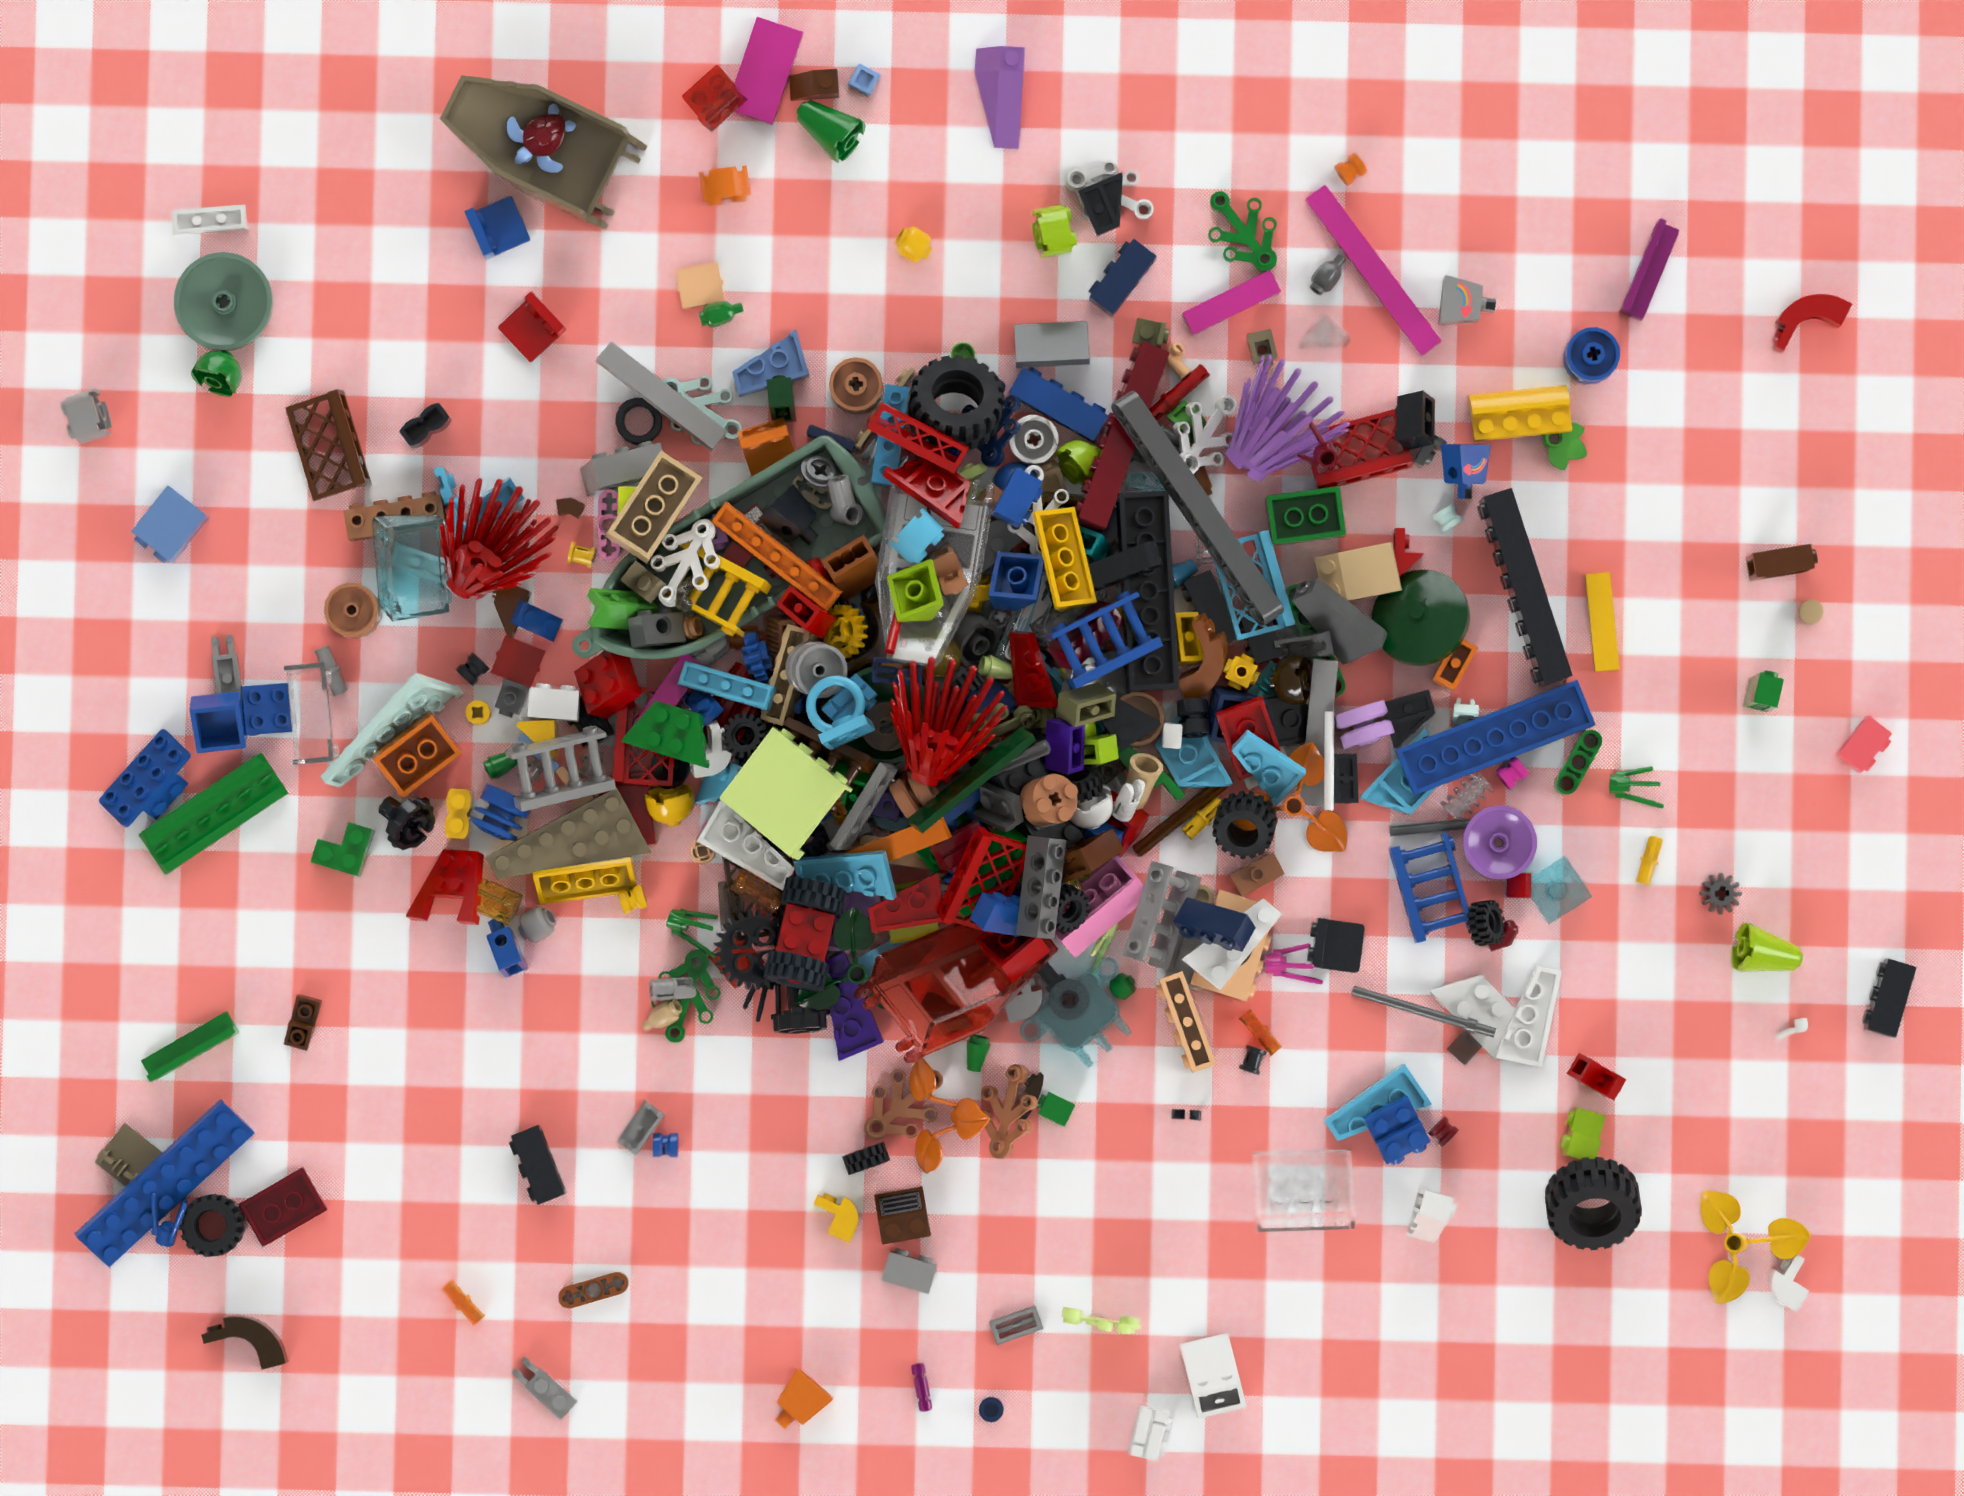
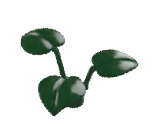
M852 907L844 912L838 919L833 931V939L836 946L840 950L851 949L853 963L847 966L846 976L832 980L831 975L828 973L823 991L816 992L799 989L796 999L798 1006L805 1009H827L833 1006L840 998V990L834 984L847 982L848 980L853 984H861L866 980L874 983L869 989L872 1002L879 1008L890 1009L874 987L897 978L902 974L893 968H883L878 972L876 979L867 976L865 967L858 963L856 949L864 950L868 948L874 941L875 933L871 932L870 920L857 907ZM909 983L904 984L911 992Z

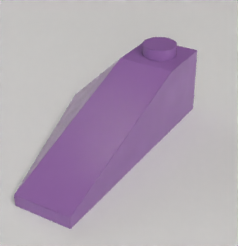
M994 46L976 49L975 77L994 148L1019 149L1025 47Z

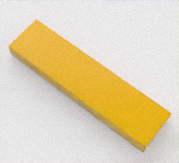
M1610 572L1585 574L1594 672L1620 670Z

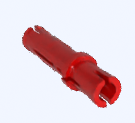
M1199 364L1169 392L1163 393L1160 396L1161 399L1150 407L1149 411L1156 421L1168 411H1173L1176 408V404L1210 376L1203 365Z

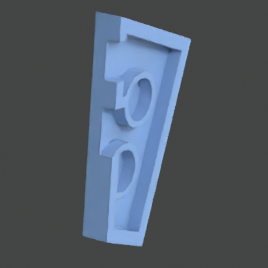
M796 329L789 333V336L780 342L777 341L768 350L759 356H755L732 372L739 397L766 390V380L777 375L791 377L792 382L810 377Z

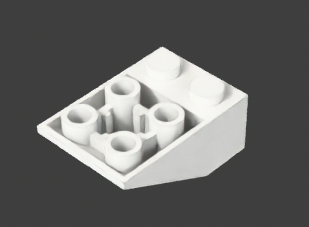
M1228 1333L1180 1344L1198 1419L1247 1407Z

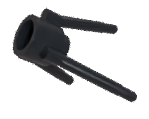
M769 981L770 987H765L761 982L760 988H762L757 1009L756 1022L761 1020L767 991L773 990L774 986L776 1013H781L780 984ZM752 984L743 1004V1009H747L755 993L754 984Z

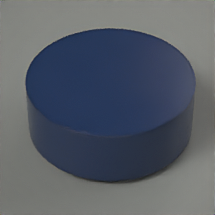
M987 1397L981 1401L979 1414L985 1421L995 1422L1003 1415V1404L998 1398Z

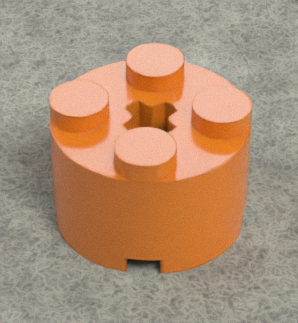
M746 165L742 166V171H737L736 166L708 170L709 175L704 176L703 171L698 172L702 201L707 202L709 207L723 205V200L732 199L733 203L747 201V196L751 195Z

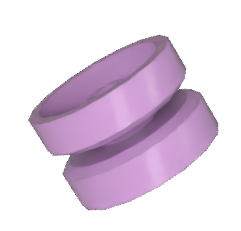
M1384 700L1334 716L1338 729L1353 727L1352 731L1346 732L1340 737L1344 749L1357 745L1361 747L1395 733L1390 720L1375 723L1374 719L1382 717L1388 712Z

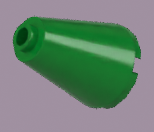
M812 100L802 102L796 111L799 123L831 159L839 163V159L844 161L853 153L860 143L856 140L859 133L864 135L866 124L861 119Z

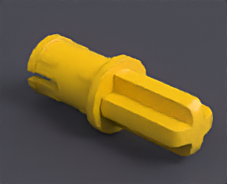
M1217 797L1213 798L1200 812L1197 811V815L1181 829L1186 836H1189V839L1193 840L1206 826L1211 825L1210 822L1215 818L1217 808L1221 805V800Z
M1656 836L1648 838L1644 855L1640 857L1642 861L1637 878L1635 879L1636 882L1650 886L1655 866L1659 865L1657 860L1663 839Z

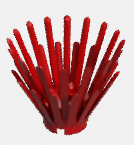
M478 478L475 482L463 542L464 484L459 488L455 538L454 500L450 497L449 508L446 511L448 546L444 525L441 522L440 532L442 540L440 539L446 564L444 576L446 573L448 576L446 584L457 596L463 599H469L470 596H478L477 600L483 598L487 593L519 586L521 584L517 582L532 578L535 574L527 573L540 568L539 564L541 561L552 555L551 552L545 553L507 572L555 540V535H552L542 542L533 544L507 561L551 523V517H546L535 528L529 525L507 545L540 505L539 500H534L520 518V512L515 510L504 524L523 492L521 486L515 489L493 526L502 507V501H496L503 480H496L475 533L483 498L479 497L482 479Z
M932 656L928 658L922 726L920 684L917 683L916 662L914 660L910 662L912 716L908 710L904 677L901 669L898 670L900 691H898L897 684L893 682L896 702L891 699L894 714L892 712L890 714L906 758L905 770L907 771L909 767L912 771L910 777L923 785L937 786L938 781L944 779V784L948 783L956 770L987 746L986 744L996 736V734H991L972 750L1002 720L999 717L1007 708V705L1002 706L971 740L1004 696V691H1000L990 705L982 711L970 729L965 732L994 682L993 677H989L978 696L972 695L955 725L976 674L977 667L975 665L970 667L960 694L958 686L952 688L947 703L956 666L954 658H951L948 663L937 713L939 683H933L935 659Z

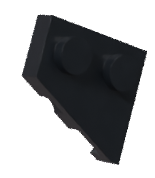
M1429 689L1385 701L1388 710L1386 715H1384L1385 720L1392 722L1395 733L1390 734L1393 748L1401 746L1411 734H1414L1424 722L1428 721L1435 714Z

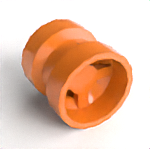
M1355 152L1348 156V162H1339L1334 166L1336 173L1346 186L1354 182V179L1357 177L1356 175L1363 176L1368 172L1365 164Z

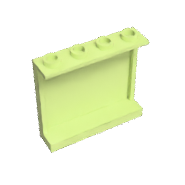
M772 727L719 799L789 857L799 861L804 854L800 849L843 791L851 792L853 789L846 784L848 782L846 777L837 771L834 774L829 770L831 765L820 757L816 760L811 756L813 751L802 742L799 745L793 741L795 736L785 728L780 731Z

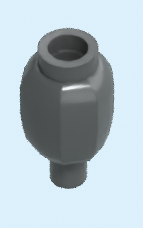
M1338 254L1333 261H1327L1320 265L1311 277L1312 284L1310 289L1318 295L1331 291L1341 277L1340 267L1346 259Z

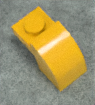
M825 1192L823 1196L817 1195L813 1204L835 1214L827 1233L850 1243L859 1221L855 1204L846 1196H844L841 1204H837V1198Z

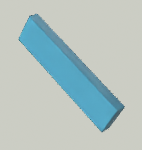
M685 661L678 681L680 686L766 711L770 710L777 689L771 685Z

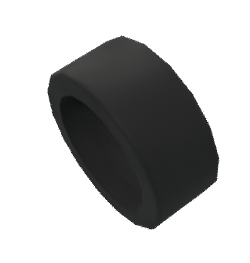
M635 397L626 400L619 407L616 413L615 424L619 434L625 441L638 445L643 442L653 441L658 437L662 429L663 419L660 411L643 398ZM635 407L648 409L653 416L651 430L641 436L631 434L625 426L626 414Z

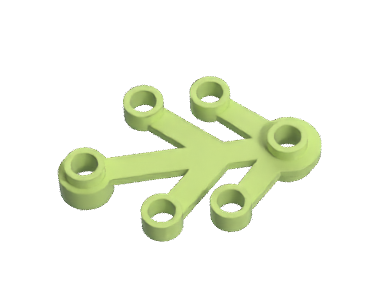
M1063 1307L1061 1317H1063L1064 1323L1077 1325L1082 1324V1321H1086L1088 1325L1098 1326L1097 1329L1112 1332L1113 1325H1116V1332L1124 1334L1135 1333V1329H1141L1139 1318L1120 1315V1320L1116 1321L1091 1315H1082V1310L1069 1307Z

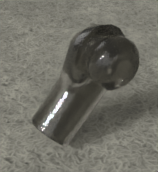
M688 577L677 588L675 606L679 611L689 612L692 608L693 602L687 598L688 594L695 588L692 584L693 577Z

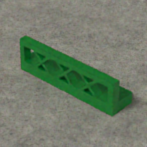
M228 1011L142 1059L141 1062L148 1073L146 1077L149 1082L157 1081L240 1033Z

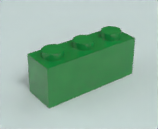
M1767 670L1750 677L1743 707L1764 712L1778 708L1784 679L1778 678L1779 673Z

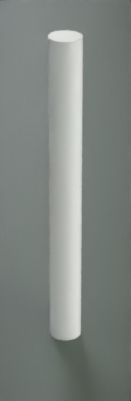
M1324 711V810H1334V711Z

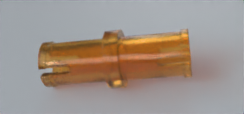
M1251 1009L1239 1018L1253 1034L1252 1038L1258 1040L1270 1056L1283 1047L1269 1032L1267 1024L1264 1026Z
M453 1279L441 1288V1291L455 1304L454 1308L457 1311L460 1310L473 1326L485 1317V1314L471 1301L472 1297L469 1294L466 1295Z

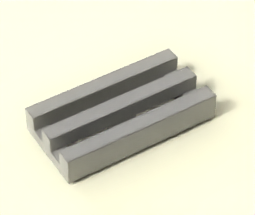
M1036 1305L989 1321L997 1345L1044 1329ZM1033 1312V1317L996 1329L995 1325ZM1034 1321L1037 1323V1326L1003 1338L999 1337L1000 1333Z

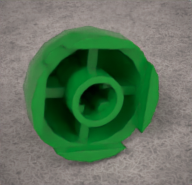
M210 351L199 357L191 371V376L200 386L203 383L211 386L208 391L220 396L230 397L233 393L235 394L240 385L242 371L230 352Z

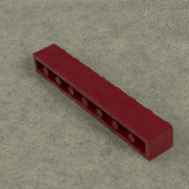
M1144 341L1138 347H1134L1129 357V360L1132 361L1130 369H1125L1121 382L1124 383L1122 391H1117L1113 403L1128 392L1135 391L1147 408L1150 409L1170 352ZM1112 412L1109 413L1105 422V426L1108 427L1106 435L1102 434L1097 444V448L1100 449L1098 457H1093L1089 470L1093 472L1090 479L1086 478L1082 485L1081 492L1084 493L1081 501L1078 500L1075 505L1079 525L1100 534L1107 527L1136 447Z

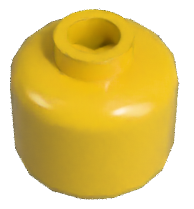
M911 226L908 229L904 227L894 243L897 245V252L913 263L918 262L921 258L927 259L932 251V247L929 246L931 242L930 236L915 226Z

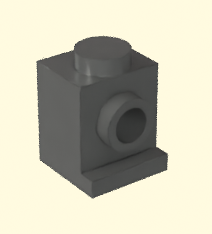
M503 679V684L494 707L499 708L498 713L510 718L513 717V714L519 716L529 688ZM510 694L515 698L511 704L506 702V696Z

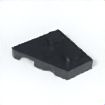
M1122 172L1078 190L1097 237L1120 227Z
M1117 697L1115 716L1101 720L1110 734H1116L1117 745L1121 751L1161 725L1160 721Z

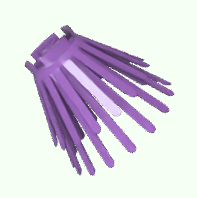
M1271 354L1267 356L1264 367V356L1262 355L1251 390V379L1248 378L1247 383H1244L1232 440L1225 452L1235 467L1239 470L1243 467L1249 471L1246 474L1249 478L1260 482L1270 473L1303 461L1297 457L1298 453L1310 457L1314 456V448L1319 443L1311 428H1308L1294 439L1292 438L1333 402V397L1329 396L1308 414L1306 411H1300L1281 430L1315 391L1318 383L1316 381L1312 382L1294 403L1291 402L1290 397L1286 396L1300 376L1301 369L1296 368L1280 392L1278 387H1274L1285 364L1284 359H1280L1264 391L1269 378L1267 371L1272 360ZM1338 411L1319 425H1315L1325 442L1349 431L1344 429L1350 425L1349 422H1345L1328 431L1330 429L1328 425L1342 417L1345 413L1344 411Z

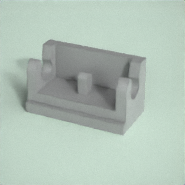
M645 1100L617 1139L618 1143L626 1147L634 1155H637L666 1114Z

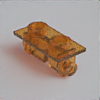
M744 868L729 888L771 914L781 904V891Z

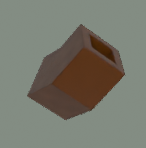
M572 497L556 500L559 516L572 515L579 519L586 506Z

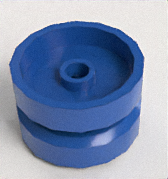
M1598 327L1585 328L1577 332L1566 344L1563 352V365L1567 373L1575 381L1583 384H1597L1607 379L1617 368L1620 360V347L1615 337L1607 330ZM1588 353H1593L1595 355L1594 361H1592V357H1587Z

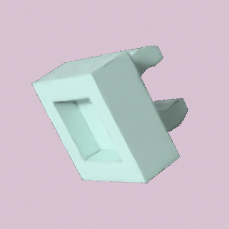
M1457 698L1451 717L1452 726H1459L1478 718L1479 705H1475L1474 699H1471L1470 705L1461 704V698Z

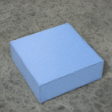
M859 63L848 86L870 97L881 74Z

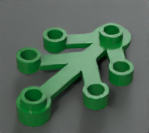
M1222 191L1215 192L1210 199L1211 208L1216 212H1222L1238 233L1225 232L1218 227H1213L1208 233L1209 240L1213 243L1223 241L1245 244L1252 251L1240 252L1230 246L1225 248L1223 252L1224 260L1227 262H1250L1254 264L1256 269L1262 272L1273 269L1277 262L1276 253L1271 249L1273 231L1277 226L1276 220L1272 217H1267L1263 220L1262 229L1264 230L1262 246H1260L1255 239L1258 212L1262 207L1260 199L1251 198L1248 201L1247 209L1249 212L1246 227L1230 207L1229 196ZM1217 197H1223L1225 203L1223 205H1218L1215 199ZM1253 201L1259 204V208L1256 210L1250 207V203ZM1272 221L1274 227L1272 229H1267L1265 227V222ZM1213 231H1218L1220 233V237L1218 239H1213L1211 237V233ZM1228 250L1234 251L1235 257L1232 259L1228 258L1226 252ZM1267 255L1269 262L1262 263L1260 257Z
M701 950L689 952L685 957L684 964L669 972L663 971L658 979H661L663 974H669L671 978H677L688 973L687 977L693 979V986L695 988L697 977H700L706 987L705 993L708 999L717 1000L721 994L720 989L714 985L707 972L709 958ZM695 957L701 959L699 967H695L692 964V960ZM697 988L695 997L680 999L679 1003L682 1006V1012L679 1013V1019L669 1025L665 1031L666 1038L670 1042L678 1043L685 1037L683 1023L690 1000H692L699 1013L698 1018L701 1023L708 1024L713 1020V1013L707 1009ZM711 988H715L718 991V995L715 998L710 997L708 994ZM651 1001V1005L653 1008L655 1007L654 1001ZM703 1012L710 1013L709 1021L702 1020L701 1015ZM673 1028H677L680 1031L677 1038H673L670 1034Z

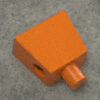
M798 1367L776 1402L783 1410L776 1417L775 1421L784 1429H787L794 1419L804 1425L827 1406L834 1397Z

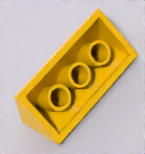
M1075 507L1032 512L1054 608L1059 612H1064L1097 603Z
M632 856L533 872L540 905L618 894L617 891L623 889L629 891L636 886Z

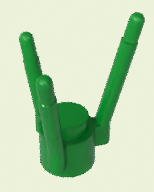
M1652 766L1627 771H1616V774H1610L1609 794H1615V798H1624L1653 807L1664 808L1662 803L1625 793L1630 791V786H1660L1661 783L1659 781H1630V777H1625L1653 771L1654 768Z
M682 908L680 911L672 909L666 923V927L672 929V934L680 936L699 950L715 958L714 952L682 932V930L687 931L689 925L712 931L713 926L691 920V917L716 920L718 916L688 911Z

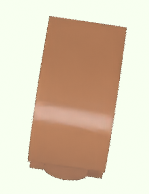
M951 543L929 552V557L933 560L935 571L945 596L957 594L964 587L969 586Z

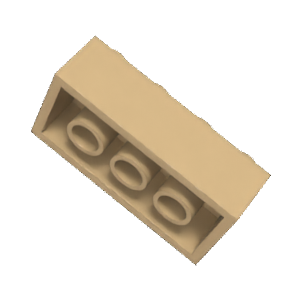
M660 451L605 537L647 564L703 477L663 451Z

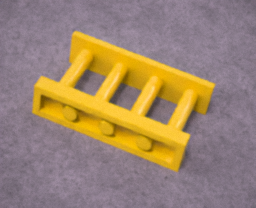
M692 541L679 546L683 550L688 549ZM701 546L698 551V557L704 561L706 553ZM717 555L720 558L719 567L709 569L704 564L705 569L703 573L709 581L713 573H717L718 569L725 572L724 576L726 578L708 610L696 605L703 591H699L695 587L687 600L680 597L678 603L722 626L720 630L727 635L733 637L734 634L743 637L745 633L737 627L738 622L754 594H758L759 590L768 594L772 585L765 579ZM711 558L709 564H713L716 558ZM704 579L698 580L697 585H702ZM741 580L746 583V590L727 622L716 616L733 584ZM671 591L667 592L664 597H669Z

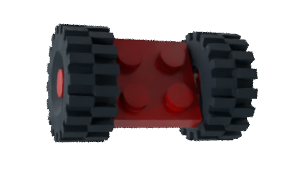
M796 876L786 877L780 901L786 907L776 950L769 951L763 975L765 979L800 990L816 992L824 990L829 965L825 963L834 918L840 917L842 913L846 890L837 885H831L828 882H821L816 879L812 880Z

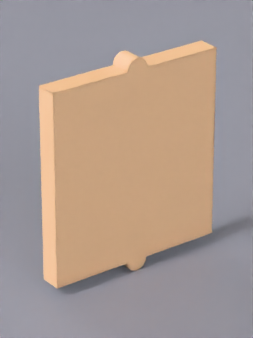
M718 262L676 269L677 291L680 292L682 309L725 301L722 289L724 281L720 277Z

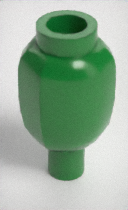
M719 301L704 306L703 311L698 313L702 326L707 325L712 328L730 322L735 314L744 312L742 303L732 305L727 301Z

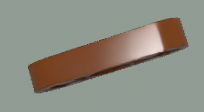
M622 1272L610 1273L566 1286L559 1292L558 1299L565 1308L578 1307L624 1293L629 1286V1280ZM615 1276H618L619 1280H624L621 1290L611 1287L608 1288L610 1293L605 1294V1286L601 1281L602 1279H606V1284L613 1282ZM590 1283H597L600 1286L601 1292L599 1296L591 1297L587 1294V1286ZM582 1286L585 1301H581V1296L573 1299V1304H570L568 1300L564 1301L563 1296L567 1295V1290L574 1294L580 1292L577 1287Z

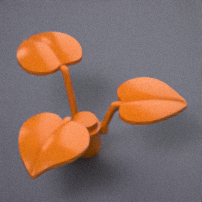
M1313 742L1303 744L1289 756L1290 759L1306 769V775L1299 781L1295 795L1289 796L1284 806L1273 807L1271 797L1267 794L1255 792L1254 795L1257 797L1259 794L1264 796V801L1269 800L1272 804L1271 808H1274L1275 811H1286L1291 816L1301 814L1313 820L1314 822L1306 830L1307 841L1313 848L1323 852H1343L1346 849L1348 838L1343 819L1337 813L1330 810L1322 811L1318 818L1304 810L1305 802L1300 796L1303 783L1308 786H1314L1323 780L1324 758ZM1245 819L1233 821L1236 825L1247 831L1257 828L1251 821Z
M918 1057L913 1064L909 1076V1087L912 1095L919 1101L925 1100L927 1097L929 1100L955 1107L951 1112V1120L955 1125L937 1131L933 1135L929 1130H923L916 1139L915 1156L922 1171L928 1174L936 1170L942 1161L943 1150L941 1143L937 1140L938 1136L956 1129L962 1139H971L982 1131L990 1118L982 1112L977 1103L971 1098H963L959 1103H954L933 1096L932 1092L936 1089L935 1074L926 1060Z

